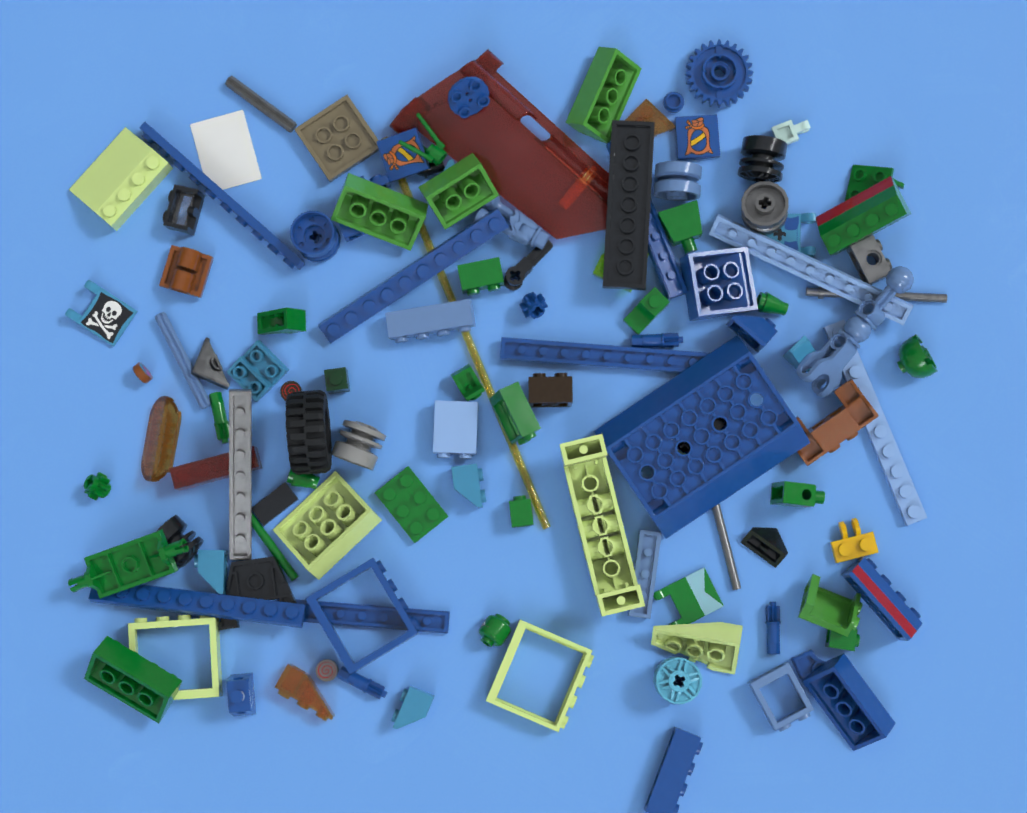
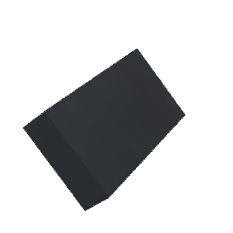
M285 482L253 506L252 511L265 526L299 499Z

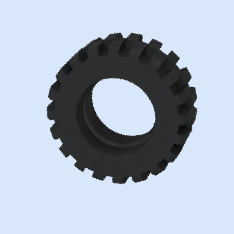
M321 390L291 392L286 397V436L292 472L297 475L327 473L332 465V442L326 393Z

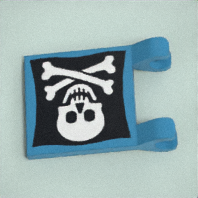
M88 280L84 286L96 294L95 298L83 316L71 308L66 311L65 315L114 347L138 311Z

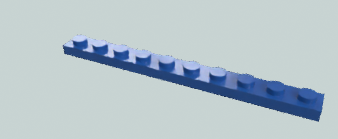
M144 122L139 127L144 133L142 137L149 144L154 142L159 146L157 150L165 158L170 156L174 159L173 164L181 172L186 170L191 174L188 178L197 186L201 183L206 188L204 192L213 200L217 197L222 202L220 206L228 213L233 211L237 215L235 219L244 227L249 225L253 229L251 233L258 240H266L269 243L267 247L274 254H282L285 257L283 261L290 268L293 269L295 266L300 270L305 265L299 256L150 125Z
M495 208L318 324V327L331 344L507 229L509 225L498 208Z
M501 337L500 359L683 372L710 353Z
M142 584L101 599L97 591L91 588L88 598L90 602L297 628L303 627L306 613L305 604Z

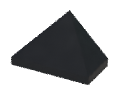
M752 527L740 542L775 568L788 554L777 528Z

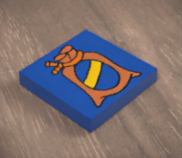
M717 114L675 117L678 160L720 157Z
M417 128L377 141L389 182H394L430 169L429 163L425 158L398 143L402 140L425 153Z

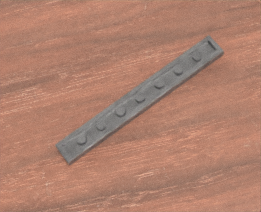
M229 389V560H251L252 389Z

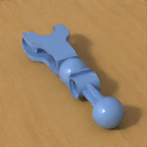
M902 266L891 269L886 276L887 286L874 301L871 299L863 301L859 305L858 310L854 312L857 316L851 317L846 321L844 331L840 329L839 333L832 336L821 350L809 353L798 365L797 375L803 381L812 382V389L818 396L826 397L830 395L840 384L844 367L856 354L857 348L861 347L858 343L868 339L871 334V328L875 330L876 326L884 321L885 313L882 309L896 293H904L911 289L914 283L912 272ZM826 382L825 387L821 389V386Z

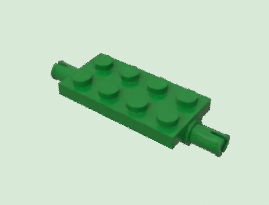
M163 529L85 557L86 572L84 575L69 579L68 585L77 584L70 588L72 592H77L87 587L93 588L101 599L178 571L173 556L188 552L189 547L188 545L180 547L187 543L184 538L168 544Z

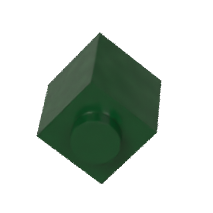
M346 367L324 370L326 391L329 394L350 391Z

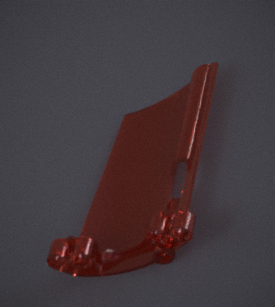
M489 49L477 60L467 63L460 70L445 78L418 98L415 97L390 124V127L397 134L417 128L422 135L437 145L416 116L417 113H420L439 140L446 145L444 150L450 157L459 162L473 153L482 164L499 195L556 239L606 230L609 173L496 72L504 63ZM478 77L488 86L490 103L478 113L468 118H461L449 107L447 100L449 90L460 79ZM526 115L531 116L550 134V138L541 141L520 122V119Z

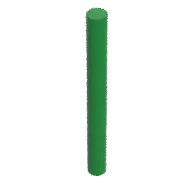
M252 513L253 529L271 554L276 557L279 565L290 580L294 581L299 577Z

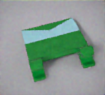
M705 568L654 592L653 595L655 600H660L670 595L681 618L669 625L690 624L724 606Z

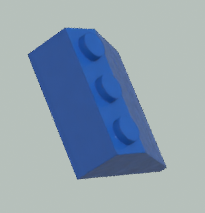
M748 247L688 253L679 259L682 277L688 290L685 296L690 321L758 310Z

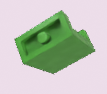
M812 574L804 589L798 617L848 637L851 630H856L860 618L857 615H859L863 605L860 602L861 594L856 593L853 599H849L819 587L820 577Z

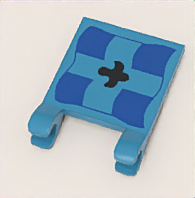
M788 214L785 224L777 232L765 236L803 254L814 257L816 254L814 246L801 247V223H815L816 214Z

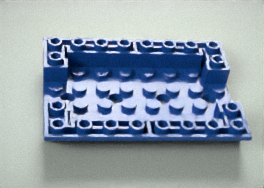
M735 336L594 431L596 435L603 434L608 454L666 539L810 443L794 414L753 354L738 336ZM760 394L763 398L762 404L759 406L752 405L750 402L751 395ZM723 418L726 421V428L717 430L714 427L715 419ZM686 442L689 444L690 451L688 454L682 455L678 452L677 446L679 443ZM645 466H650L654 470V475L650 479H645L641 475V470Z

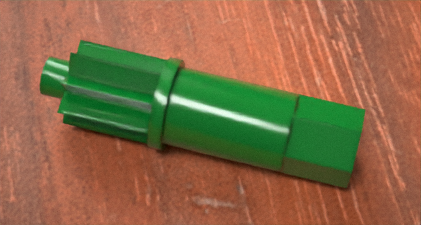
M214 392L209 394L215 422L214 426L217 439L222 440V444L229 443V421L227 420L222 393Z

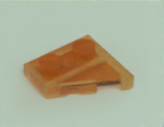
M647 99L625 120L655 122L654 137L667 131H673L676 127Z

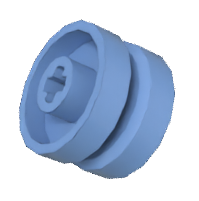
M686 161L657 163L655 165V177L660 181L654 184V196L670 201L699 199L701 186L696 182L701 179L702 167Z

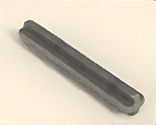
M230 76L226 80L225 84L228 88L285 130L292 132L296 128L297 124L295 121L235 77Z

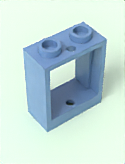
M784 662L747 682L768 722L775 731L779 729L781 732L792 726L790 724L796 719L802 721L810 716L809 712L814 710L788 662ZM787 674L804 707L776 721L760 688Z

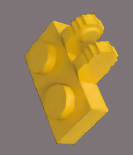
M856 518L851 520L855 536L849 538L846 524L843 521L838 522L842 539L830 542L835 563L879 553L874 533L861 534Z

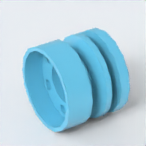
M670 657L657 665L653 683L658 694L665 700L673 704H685L692 701L698 695L702 687V676L700 670L693 662L683 657ZM676 675L684 678L681 681V686L673 684Z

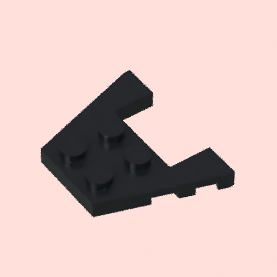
M275 556L231 562L226 595L264 600L280 599V602L297 603ZM221 618L218 625L219 630L240 627L239 620Z

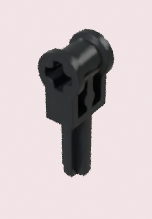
M549 240L542 250L535 247L527 257H524L516 266L507 270L504 277V285L507 289L514 291L522 286L524 279L530 274L535 265L553 248ZM515 276L518 277V280L515 279L514 281H512V280L510 279L511 277H512V278H514Z

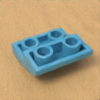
M258 340L243 356L238 358L227 373L243 389H252V398L258 402L278 383L289 369Z

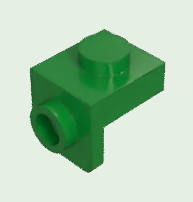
M469 364L451 374L466 401L479 398L482 392L485 391Z

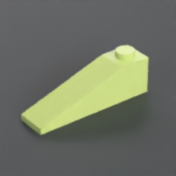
M724 622L653 626L651 645L673 654L681 653L688 656L689 661L695 663L697 660L706 664L710 670L735 674L743 626Z

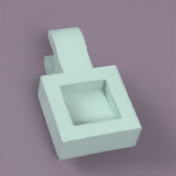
M792 120L771 127L774 138L781 139L789 145L799 141L798 134L808 132L811 127L808 120L793 125Z

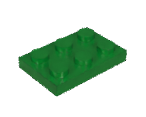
M409 466L375 492L414 543L418 542L449 517Z

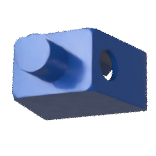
M253 673L230 675L226 683L229 713L233 716L256 714Z

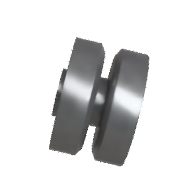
M760 181L751 185L744 192L741 200V213L746 227L760 234L768 235L777 232L785 224L788 217V197L785 190L778 184L770 181Z

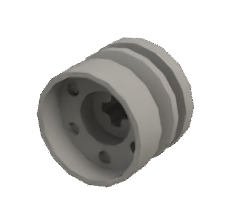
M344 420L342 425L351 430L350 432L340 430L339 433L347 438V441H336L331 455L366 469L374 470L378 457L371 453L370 450L371 448L382 449V445L375 443L374 440L385 441L386 435L362 422Z

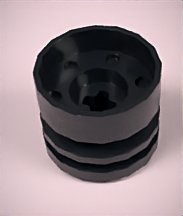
M762 135L744 137L741 154L746 157L739 161L741 167L738 169V175L741 178L754 182H780L783 177L781 171H783L784 165L778 161L785 159L787 143L778 138Z
M175 515L167 520L158 530L163 529L168 544L183 538L186 540L187 543L180 547L188 545L189 551L173 556L177 568L180 569L193 559L204 540L199 536L193 540L196 535L195 531H190L183 535L187 524L178 515Z

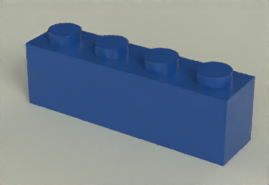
M674 727L646 801L645 812L678 813L680 805L677 804L679 796L683 797L687 788L685 783L687 775L691 776L695 767V763L692 761L695 754L699 755L703 745L700 742V736Z

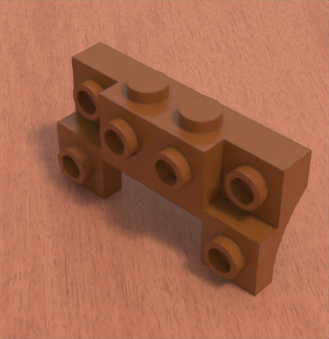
M852 379L833 391L843 405L817 424L807 429L800 418L796 417L810 441L808 445L797 451L807 466L828 451L829 453L836 451L840 447L841 442L846 439L847 441L853 439L858 435L857 431L879 417Z

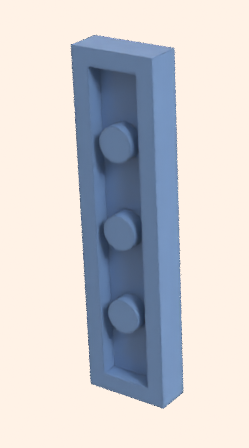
M639 531L634 570L637 582L641 587L645 606L629 610L628 616L651 618L661 532Z

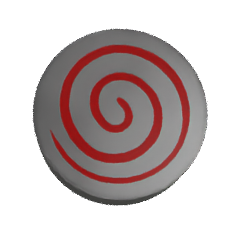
M330 659L322 660L316 667V675L322 681H331L338 674L337 664Z

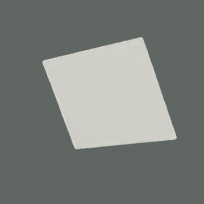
M243 110L190 124L202 171L222 190L262 179Z

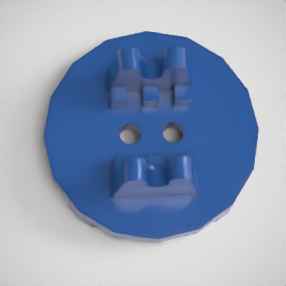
M478 77L460 79L449 90L447 100L450 109L461 118H468L478 113L490 103L488 86Z

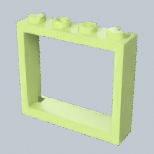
M178 615V620H169V616L156 617L155 622H147V618H135L134 623H128L129 649L138 653L137 629L209 624L212 688L178 690L174 700L223 696L220 632L218 629L219 618L200 616L199 619H191V615Z
M519 620L486 701L559 732L560 728H565L569 719L566 716L568 708L573 709L577 696L574 694L577 687L582 688L586 676L583 675L585 667L590 668L594 658L591 655L592 650L523 620ZM525 629L583 653L555 722L497 698Z

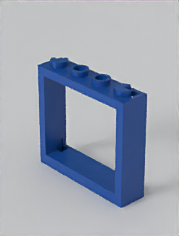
M374 558L305 598L351 675L419 634L417 629L420 626L414 616L409 618L405 611L409 609L403 598H397L395 591L398 589L392 579L387 581L383 574L386 572L385 567L380 560L376 562ZM372 568L409 631L355 663L318 599Z

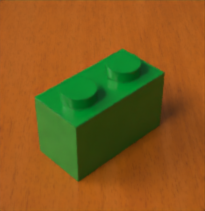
M499 257L457 265L463 294L467 293L468 296L479 294V290L488 289L491 292L500 290V286H504Z

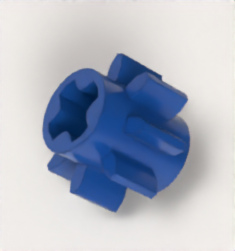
M534 292L526 294L522 299V303L519 304L526 318L531 316L533 319L541 317L545 312V308L548 307L541 293L536 295Z

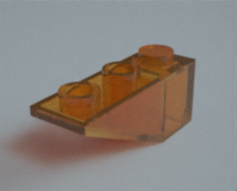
M291 663L288 664L275 688L279 689L278 694L287 699L290 696L298 700L297 705L306 710L309 707L317 711L315 715L325 721L328 718L334 719L335 714L310 674Z

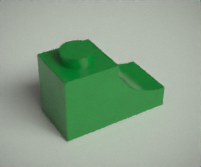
M654 287L623 321L639 335L669 305L670 301Z
M281 308L257 313L258 334H293L306 331L305 310Z

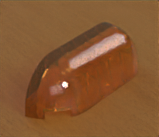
M161 396L156 400L149 416L141 461L142 475L147 481H160L167 473L171 472L174 463L181 424V411H178L176 404L173 402L174 400L168 396Z

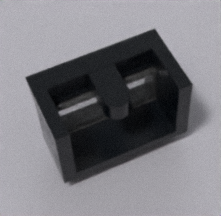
M174 184V188L168 196V209L163 214V225L170 230L194 236L205 195L197 189Z

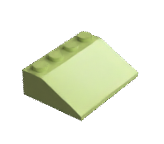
M125 127L69 190L117 231L173 168L156 151Z
M335 471L283 519L273 531L303 566L319 580L377 526L382 519Z

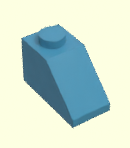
M804 335L783 357L797 370L802 360L809 353L815 352V349Z
M198 550V555L194 557V566L198 568V573L218 594H226L228 551Z

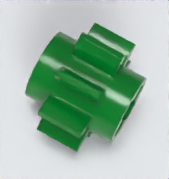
M100 472L96 476L91 474L84 482V489H86L84 492L95 501L98 497L105 498L111 490L110 480Z

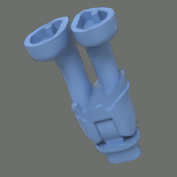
M500 194L484 205L490 211L498 208L502 216L510 220L511 225L502 231L510 239L524 245L530 244V247L536 246L541 250L544 248L550 235L544 232L542 227H539L521 211L519 212L516 208L513 211L501 203ZM481 208L477 213L474 222L479 220L489 212Z

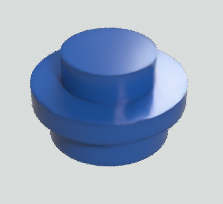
M670 92L664 97L663 106L668 112L677 113L684 106V98L678 92Z

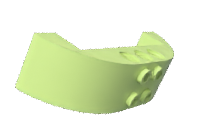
M603 434L559 444L573 511L601 616L645 606L641 587L637 582L606 458L608 454Z

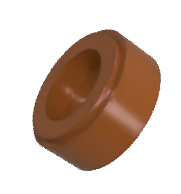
M138 362L133 366L134 373L143 383H148L153 379L149 370L142 363Z

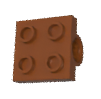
M171 245L159 286L202 298L214 258L194 249Z

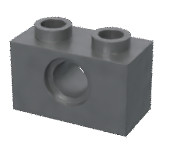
M873 235L851 245L847 249L861 280L870 285L886 278L888 272L892 269L891 262L882 253L883 247L880 241L875 239ZM867 256L874 257L876 264L870 265L866 260Z

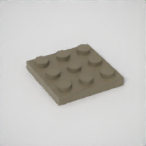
M345 95L294 129L329 182H332L379 151L377 145L379 140L348 95Z

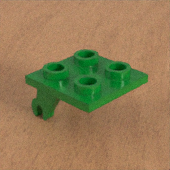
M853 165L845 201L890 176L893 177L894 169ZM894 179L897 187L903 189L904 183Z

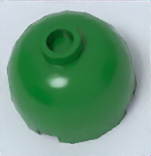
M916 334L908 338L900 346L898 353L900 361L897 364L903 373L908 372L915 378H925L938 372L927 348L920 345L922 341Z

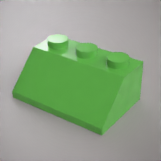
M473 153L418 187L445 230L499 196L482 164Z

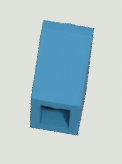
M477 464L451 467L454 490L476 507L483 508L482 503L486 502L485 489L480 490L479 482L484 481L482 468H478Z
M410 686L408 690L404 689L399 700L403 702L401 709H396L391 719L392 722H395L393 728L398 729L425 718L435 695Z

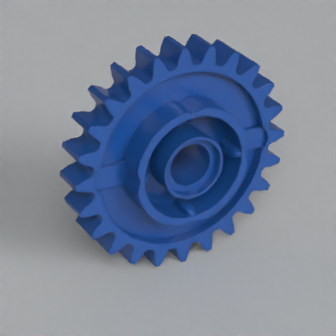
M718 39L716 45L710 40L708 47L702 44L701 51L695 49V56L690 55L689 60L692 63H687L686 68L689 70L685 73V76L690 78L686 81V84L692 85L689 90L690 92H697L695 99L702 97V104L709 101V107L713 103H717L718 108H720L723 102L728 107L730 100L736 104L738 101L737 97L742 99L744 97L743 91L748 92L749 87L747 85L753 81L749 78L753 75V71L748 70L751 68L752 63L746 62L749 55L742 56L743 48L738 51L736 50V43L730 47L728 40L724 45L721 44L720 39ZM721 70L724 76L717 77L714 71Z

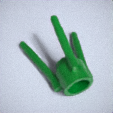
M417 113L416 116L437 145L431 144L428 148L423 146L424 153L402 140L398 143L438 166L448 154L444 150L446 145L439 140L421 114Z

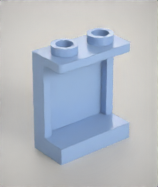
M435 400L433 453L438 454V458H450V454H456L461 459H472V455L477 454L478 402Z

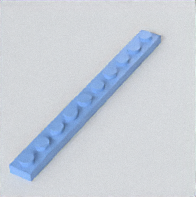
M720 214L717 215L709 235L736 248L748 247L749 254L858 305L867 299L874 301L883 291ZM894 296L882 311L885 313L886 318L904 325L913 308V304Z
M845 320L823 328L828 341L836 333H839L840 329L844 331ZM856 351V354L844 367L842 375L845 382L850 379L854 381L879 415V417L864 427L904 523L908 526L926 519L927 515L859 353Z

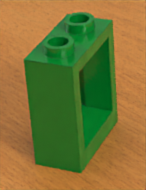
M519 382L498 390L489 398L511 445L518 442L520 446L536 437L535 432L540 430L541 427Z

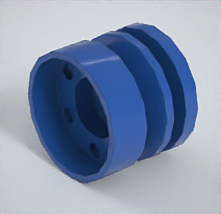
M307 211L301 213L294 219L290 228L292 244L305 259L312 262H324L331 259L340 247L341 237L338 229L329 217L322 212ZM319 235L321 238H319L318 242L315 243L314 240H316V236Z

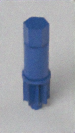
M678 333L631 335L632 347H679V343H683V337H679Z
M769 602V606H766L765 621L767 626V654H780V606H776V602Z
M344 666L341 667L337 675L338 679L378 699L380 697L385 698L388 693L384 691V686L372 681V679H368L356 672L352 675L349 674Z

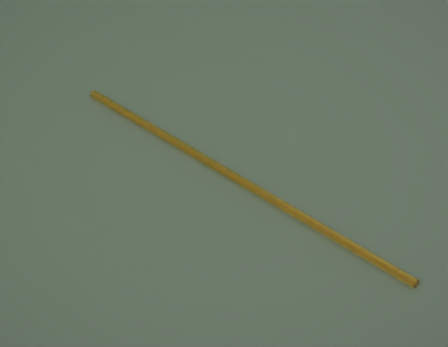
M406 178L397 180L402 193L414 198ZM423 222L419 233L428 253L435 247ZM442 270L437 274L447 301H457L445 271ZM470 331L461 332L489 399L495 394L491 381ZM493 408L543 530L547 529L551 525L516 443L511 445Z

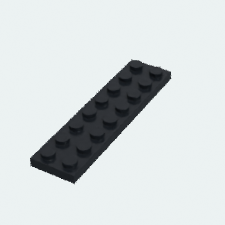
M612 120L602 288L646 290L655 122Z

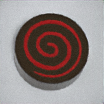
M287 381L280 389L281 397L286 401L288 394L302 391V388L295 381Z

